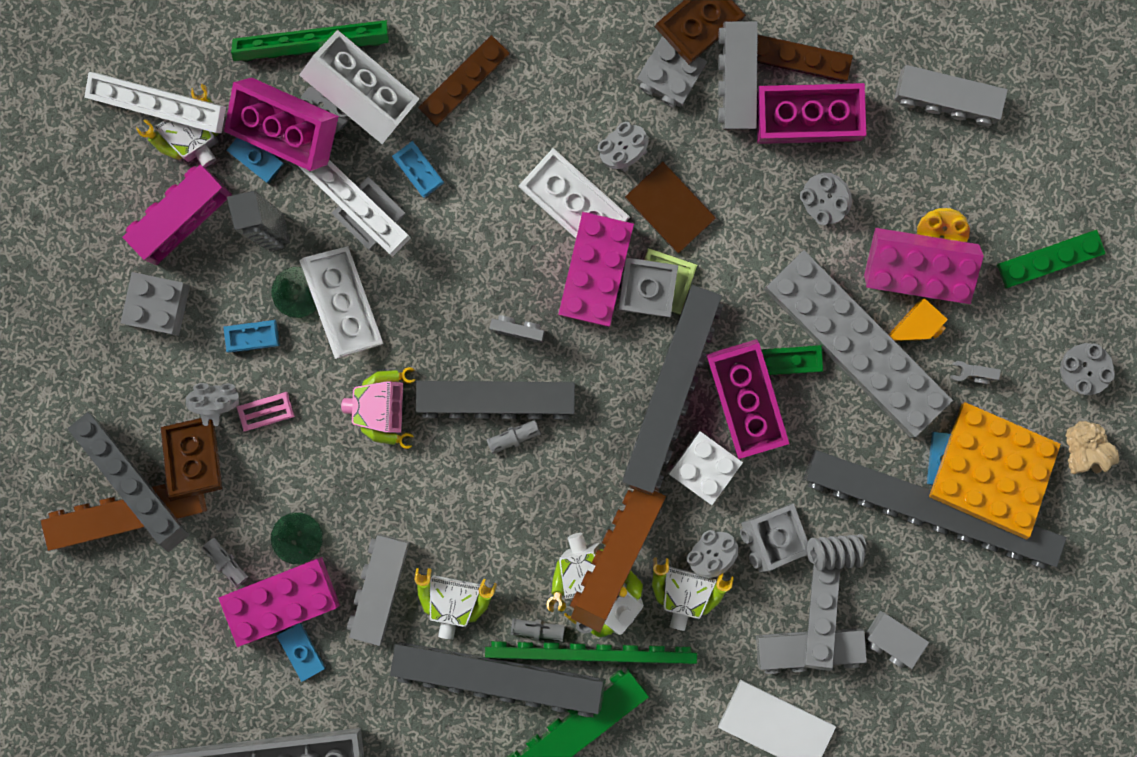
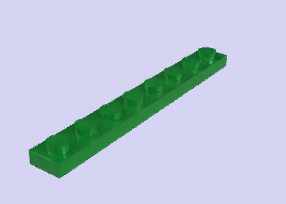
M491 641V646L485 647V658L697 664V653L691 652V647L675 646V651H665V646L649 645V650H638V645H623V650L612 649V644H596V649H586V644L570 643V648H559L560 643L544 642V647H533V642H517L516 647L507 646V641Z

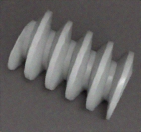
M862 534L857 536L848 535L847 537L840 535L838 537L810 538L806 551L809 561L814 563L819 571H822L825 567L828 570H832L834 566L837 569H842L844 565L846 568H852L854 565L861 568L866 555V542Z

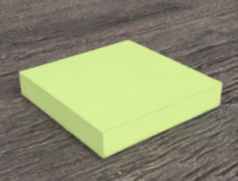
M648 248L644 260L678 265L671 312L680 315L697 265Z

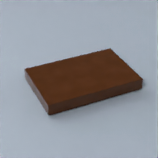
M683 0L659 20L654 27L690 65L719 40V28H723L724 22H741L746 15L733 0Z
M661 162L625 196V199L677 254L716 219L664 162Z
M198 418L160 427L169 500L174 501L222 490L216 431L213 420L209 419L207 426H204L202 419Z

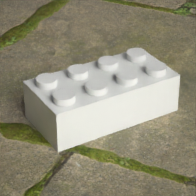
M338 30L312 56L299 74L300 77L381 144L385 142L419 100L416 95Z

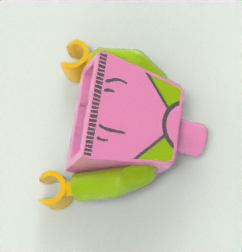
M408 367L399 373L397 370L375 372L363 381L362 386L354 387L353 398H344L342 400V412L344 414H352L353 425L360 426L361 432L372 441L390 445L400 443L405 449L411 448L412 445L402 443L403 437H414L411 433L404 432L401 435H397V433H401L403 383H400L399 380L406 384L414 383L416 379L407 380L404 374L408 371L413 372L415 369Z

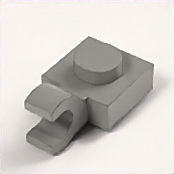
M962 361L952 362L953 366L960 367L962 371L960 376H950V379L953 381H962L967 377L975 378V383L990 385L991 381H996L1000 378V369L968 365Z

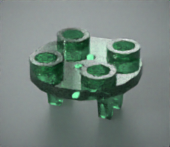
M293 266L284 269L276 276L272 284L271 297L274 305L281 313L291 318H303L312 315L317 310L302 267ZM295 295H298L297 300L294 299Z
M292 512L282 516L274 524L271 532V545L275 554L282 561L290 564H303L312 560L320 552L324 534L319 523L312 516L303 512ZM293 540L296 541V545L292 544Z

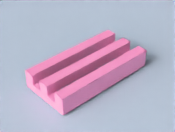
M288 392L237 406L244 432L295 417ZM281 399L284 401V404L247 415L244 413V410ZM284 409L287 411V414L247 424V420Z

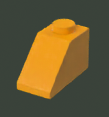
M924 298L915 304L888 335L895 342L921 341L931 339L932 337L936 339L946 329L943 324L948 319Z

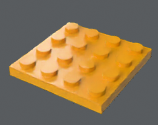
M964 402L959 409L929 497L1023 539H1028L1031 536L1061 444Z

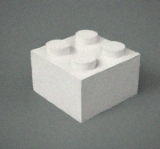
M698 431L667 474L704 501L713 505L743 462L701 431Z

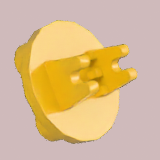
M938 208L928 212L921 218L917 226V234L967 242L970 226L966 217L959 211L951 208Z

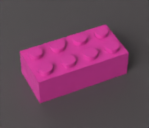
M251 77L233 82L224 132L302 168L313 171L328 165L339 116Z
M865 83L759 86L757 89L756 115L757 144L862 141L866 137Z
M201 164L198 167L193 166L184 175L185 179L179 185H172L165 192V198L159 203L155 202L150 205L145 211L146 215L140 221L136 220L126 228L127 233L122 238L144 261L157 266L227 201L228 196H232L212 172Z
M582 212L558 313L559 316L610 327L634 226L633 223Z
M875 228L864 274L866 287L971 304L984 255L979 244Z
M755 339L706 354L738 459L788 445L789 440L758 340Z
M322 557L218 598L237 647L319 616L340 606Z

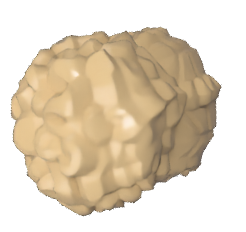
M1079 421L1075 426L1067 429V445L1071 453L1068 463L1071 474L1083 473L1090 468L1096 474L1102 470L1108 472L1112 465L1119 463L1118 450L1114 445L1108 443L1105 429L1100 424Z

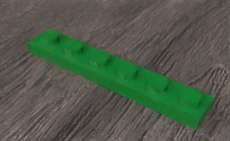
M387 20L233 38L231 55L233 61L242 60L248 62L258 58H277L283 55H302L308 52H316L337 30L356 46H379L383 43H389Z

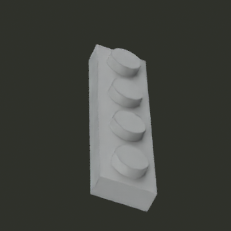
M815 564L813 565L805 668L831 671L833 667L840 569H837L836 566L832 570H828L825 567L822 571H819Z

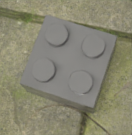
M132 272L121 324L179 336L190 285Z

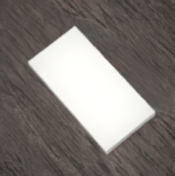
M554 148L518 186L575 238L577 237L582 212L625 222L630 218L629 215Z
M349 247L319 253L299 260L334 358H341L382 345V338Z
M740 679L718 728L777 757H822L836 726Z

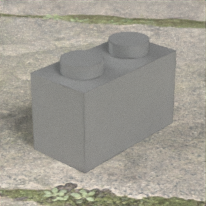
M882 611L878 613L865 633V638L869 640L868 647L879 654L883 650L892 655L889 660L902 669L905 665L913 669L929 644L927 640Z

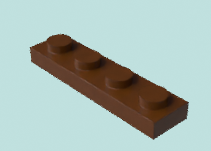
M757 34V63L847 82L853 55Z
M491 35L418 109L438 127L510 56V53Z

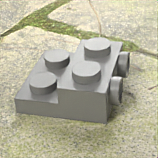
M662 36L639 74L636 83L640 85L639 89L649 95L655 93L661 96V101L672 108H675L677 105L682 108L707 61L698 57L688 65Z
M794 503L741 523L743 527L740 530L741 538L744 543L749 544L752 552L749 555L750 563L755 569L758 568L759 572L773 570L807 555L808 541Z

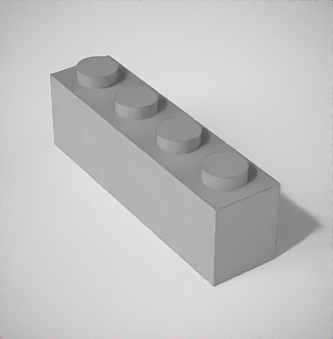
M758 21L724 22L723 28H719V44H723V54L719 55L718 69L723 70V81L718 82V97H723V108H718V123H723V129L756 128Z
M905 65L900 72L894 100L900 101V105L903 107H925V111L928 113L941 114V112L951 114L950 117L956 120L970 118L976 120L978 125L991 126L1001 120L1008 89Z
M378 534L376 539H371L368 553L372 554L370 563H365L361 574V579L365 580L362 590H357L354 604L358 605L356 614L350 615L347 630L351 631L349 638L378 646L383 643L409 548V541L383 534Z
M861 628L836 629L833 665L843 664L844 668L860 667L859 663H867L864 630ZM807 632L756 635L758 667L761 670H765L767 674L780 673L781 668H791L792 672L807 671V668L804 667Z

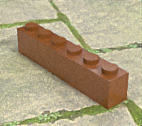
M166 484L152 487L177 519L207 511L203 494L170 501ZM115 497L99 500L100 505L90 507V503L74 506L75 512L65 514L64 509L48 513L49 518L41 520L48 551L143 528L144 525L124 500L116 501Z
M637 490L627 491L622 504L626 505L624 511L618 509L612 522L616 526L613 531L608 529L602 541V544L606 546L603 551L597 550L591 563L595 566L593 572L587 570L581 582V585L585 588L582 593L576 592L570 604V607L574 608L571 619L599 633L601 632L666 498L665 495L655 490L651 495Z

